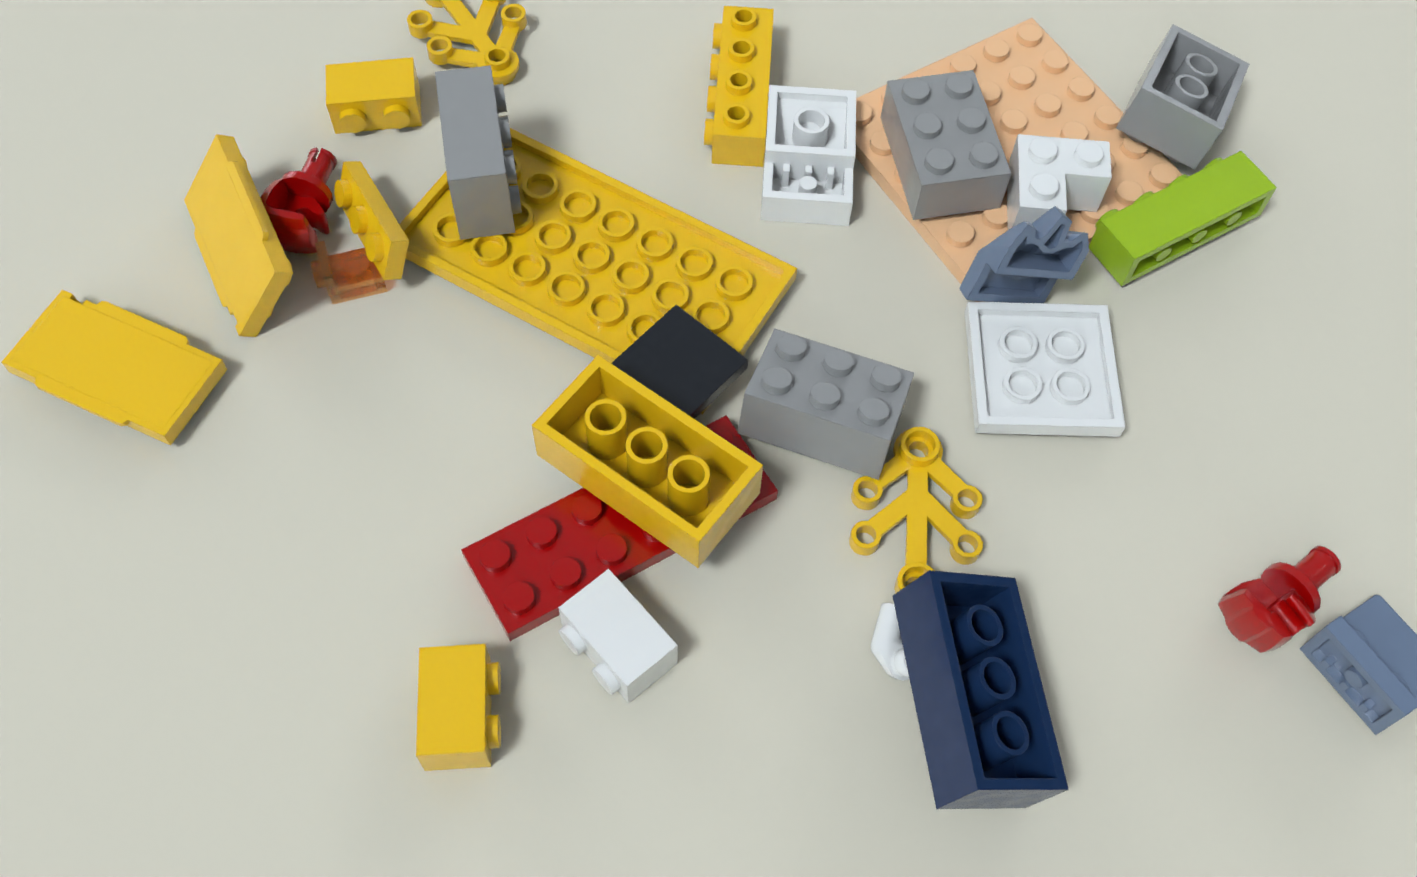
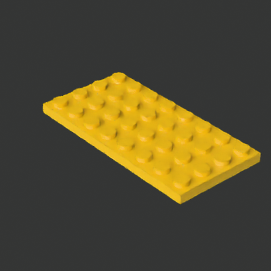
M510 128L512 147L504 148V151L513 150L518 184H510L509 186L518 185L522 213L513 214L516 233L460 240L446 171L399 224L409 239L406 254L407 260L594 358L599 355L610 363L675 305H678L737 352L744 355L795 281L797 275L796 267Z

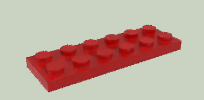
M727 415L706 425L707 428L757 460L740 434L737 433L738 431ZM764 469L762 472L760 494L739 519L777 500L778 490ZM581 488L461 549L467 565L510 641L559 616L558 607L609 569L620 582H623L676 553L585 488Z

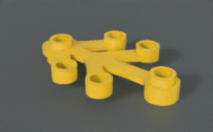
M425 0L432 7H444L457 25L433 21L432 15L426 10H415L408 15L409 32L413 37L418 39L431 37L426 47L429 60L433 64L445 65L449 63L471 68L491 65L494 85H507L515 79L520 64L518 55L513 49L520 31L524 30L527 26L526 11L523 6L508 4L502 8L503 30L496 45L488 35L499 7L506 0H483L476 19L461 0ZM451 41L471 44L477 51L453 48Z
M913 427L902 432L894 443V457L884 464L879 480L862 476L854 482L851 492V500L857 508L871 510L878 506L883 490L907 474V490L868 521L856 523L849 537V545L855 553L863 556L871 555L878 549L881 537L906 518L905 566L901 568L894 586L895 594L929 570L935 571L927 565V521L951 544L949 548L950 555L957 563L963 565L974 563L983 549L981 537L976 532L967 530L928 492L929 476L952 497L950 509L955 516L961 519H970L976 516L983 502L981 492L976 487L965 484L941 460L943 454L942 444L937 435L925 427ZM913 449L920 450L924 453L925 457H917L909 451ZM868 488L874 492L875 496L865 498L860 495L858 490ZM967 497L973 501L974 506H963L958 501V498ZM867 533L872 536L874 541L865 544L860 542L856 535ZM958 543H970L974 548V552H963L959 548Z

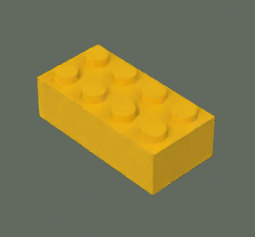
M599 355L592 360L532 424L536 452L539 457L697 568L700 567L760 494L763 464Z

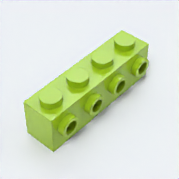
M1242 151L1225 159L1218 157L1209 162L1201 171L1190 176L1183 174L1172 181L1168 187L1156 193L1152 191L1144 193L1132 205L1119 211L1112 209L1106 212L1095 224L1096 231L1089 244V249L1116 281L1123 286L1260 216L1277 187Z

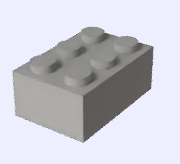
M1173 24L1147 64L1116 129L1126 133L1133 141L1145 143L1164 153L1171 161L1184 164L1195 170L1223 131L1250 64Z
M491 65L435 72L447 181L460 240L516 233L513 214L522 213L518 185L509 186L510 184L518 183L513 150L504 151V148L512 147L508 115L499 116V113L507 112L503 84L494 85Z
M974 70L887 81L880 118L913 220L1000 208L1011 176V170Z
M774 328L744 393L737 433L879 480L906 402L914 372Z

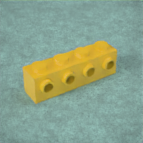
M724 6L722 23H714L712 48L720 49V54H711L710 80H717V86H708L707 112L715 113L714 119H705L704 145L712 146V164L763 167L774 9Z

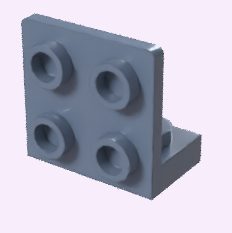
M1374 595L1346 616H1339L1300 648L1375 735L1417 708V634L1380 595Z

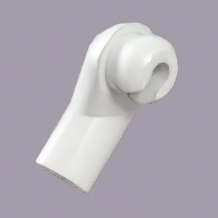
M891 603L881 604L871 641V651L890 677L904 681L909 679V674L900 638L895 606Z

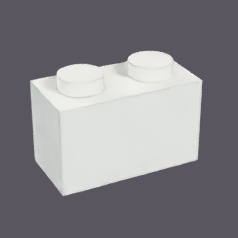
M609 569L558 607L562 628L558 632L561 638L575 655L578 656L584 652L596 665L592 669L594 676L610 695L618 691L630 703L678 664V645Z

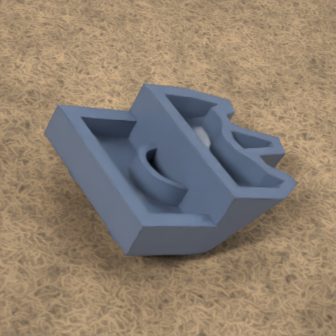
M1054 206L1032 224L1024 221L980 249L959 289L966 300L1044 303L1057 279L1073 280L1089 252L1088 233L1069 231L1072 221L1061 209Z

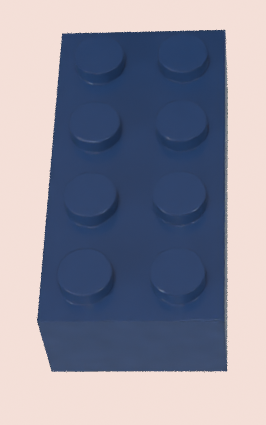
M929 570L894 594L892 597L936 809L1027 808L1069 790L1016 579Z

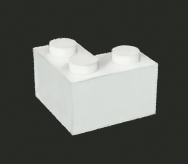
M1018 134L1008 163L1011 176L1007 185V228L1009 230L1024 221L1032 224L1054 206L1061 209L1064 214H1066L1067 210L1097 212L1112 178L1110 143L1107 141Z

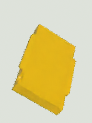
M216 134L184 201L195 226L194 236L222 306L227 307L230 315L235 316L237 321L235 328L239 336L257 337L267 318L271 316L273 308L284 288L291 281L293 274L292 265L289 259L286 258L248 171L247 162L242 157L234 137Z
M63 289L1 362L10 373L34 383L38 389L116 425L131 427L170 446L228 370L222 359L190 346L188 338L180 333L106 301L94 304L85 300L81 303L72 293Z

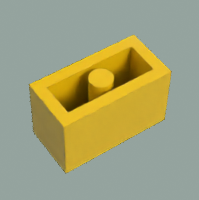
M413 57L325 65L326 106L335 134L422 126L420 86Z
M486 644L419 648L416 757L424 771L491 767V749L501 747L499 714L491 715L492 695L501 694V669L499 662H491Z

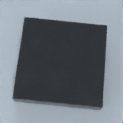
M675 305L611 364L695 419L747 370L748 359L678 305Z

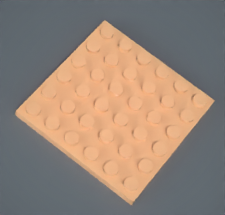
M1033 18L899 78L906 79L974 70L1008 163L1018 134L1109 142L1112 178L1097 212L1067 210L1065 214L1072 221L1069 231L1088 233L1089 244L1096 231V222L1106 212L1112 209H1117L1118 211L1132 205L1144 193L1149 191L1156 193L1168 187L1172 181L1183 175L1162 152L1145 143L1135 142L1126 133L1116 129L1123 112ZM887 84L856 98L855 157L958 282L962 284L978 251L1008 231L1007 188L1000 208L913 220L880 118Z

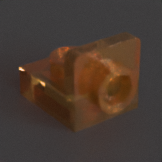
M325 241L315 243L319 260L310 261L312 273L317 288H327L332 304L388 292L386 282L383 280L374 262L368 260L365 247L330 255Z

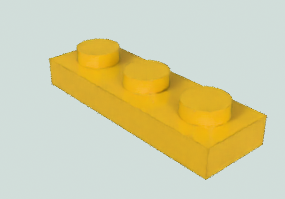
M345 161L343 162L341 180H337L334 186L336 204L344 210L349 219L352 232L359 236L365 247L368 260L374 262L383 280L402 279L409 239L362 162Z

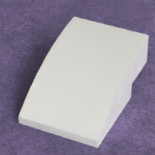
M769 85L760 220L849 226L853 205V168L856 154V91Z

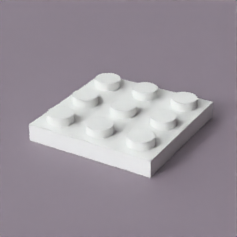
M968 301L965 309V323L975 433L1121 436L1125 429V421L1108 305Z

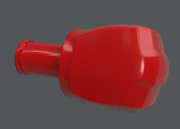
M312 148L301 171H289L283 174L282 178L274 180L260 197L284 251L303 254L317 253L320 245L316 230H313V228L326 235L330 232L325 213L328 211L333 197L326 182L337 165V159L326 149L321 148L316 159L319 152L318 148Z
M1316 546L1295 566L1282 562L1271 564L1261 574V579L1258 578L1239 584L1227 592L1217 603L1225 618L1226 626L1240 642L1247 643L1260 653L1280 648L1290 641L1296 633L1315 623L1314 613L1320 608L1321 604L1318 588L1341 570L1340 560L1326 547Z

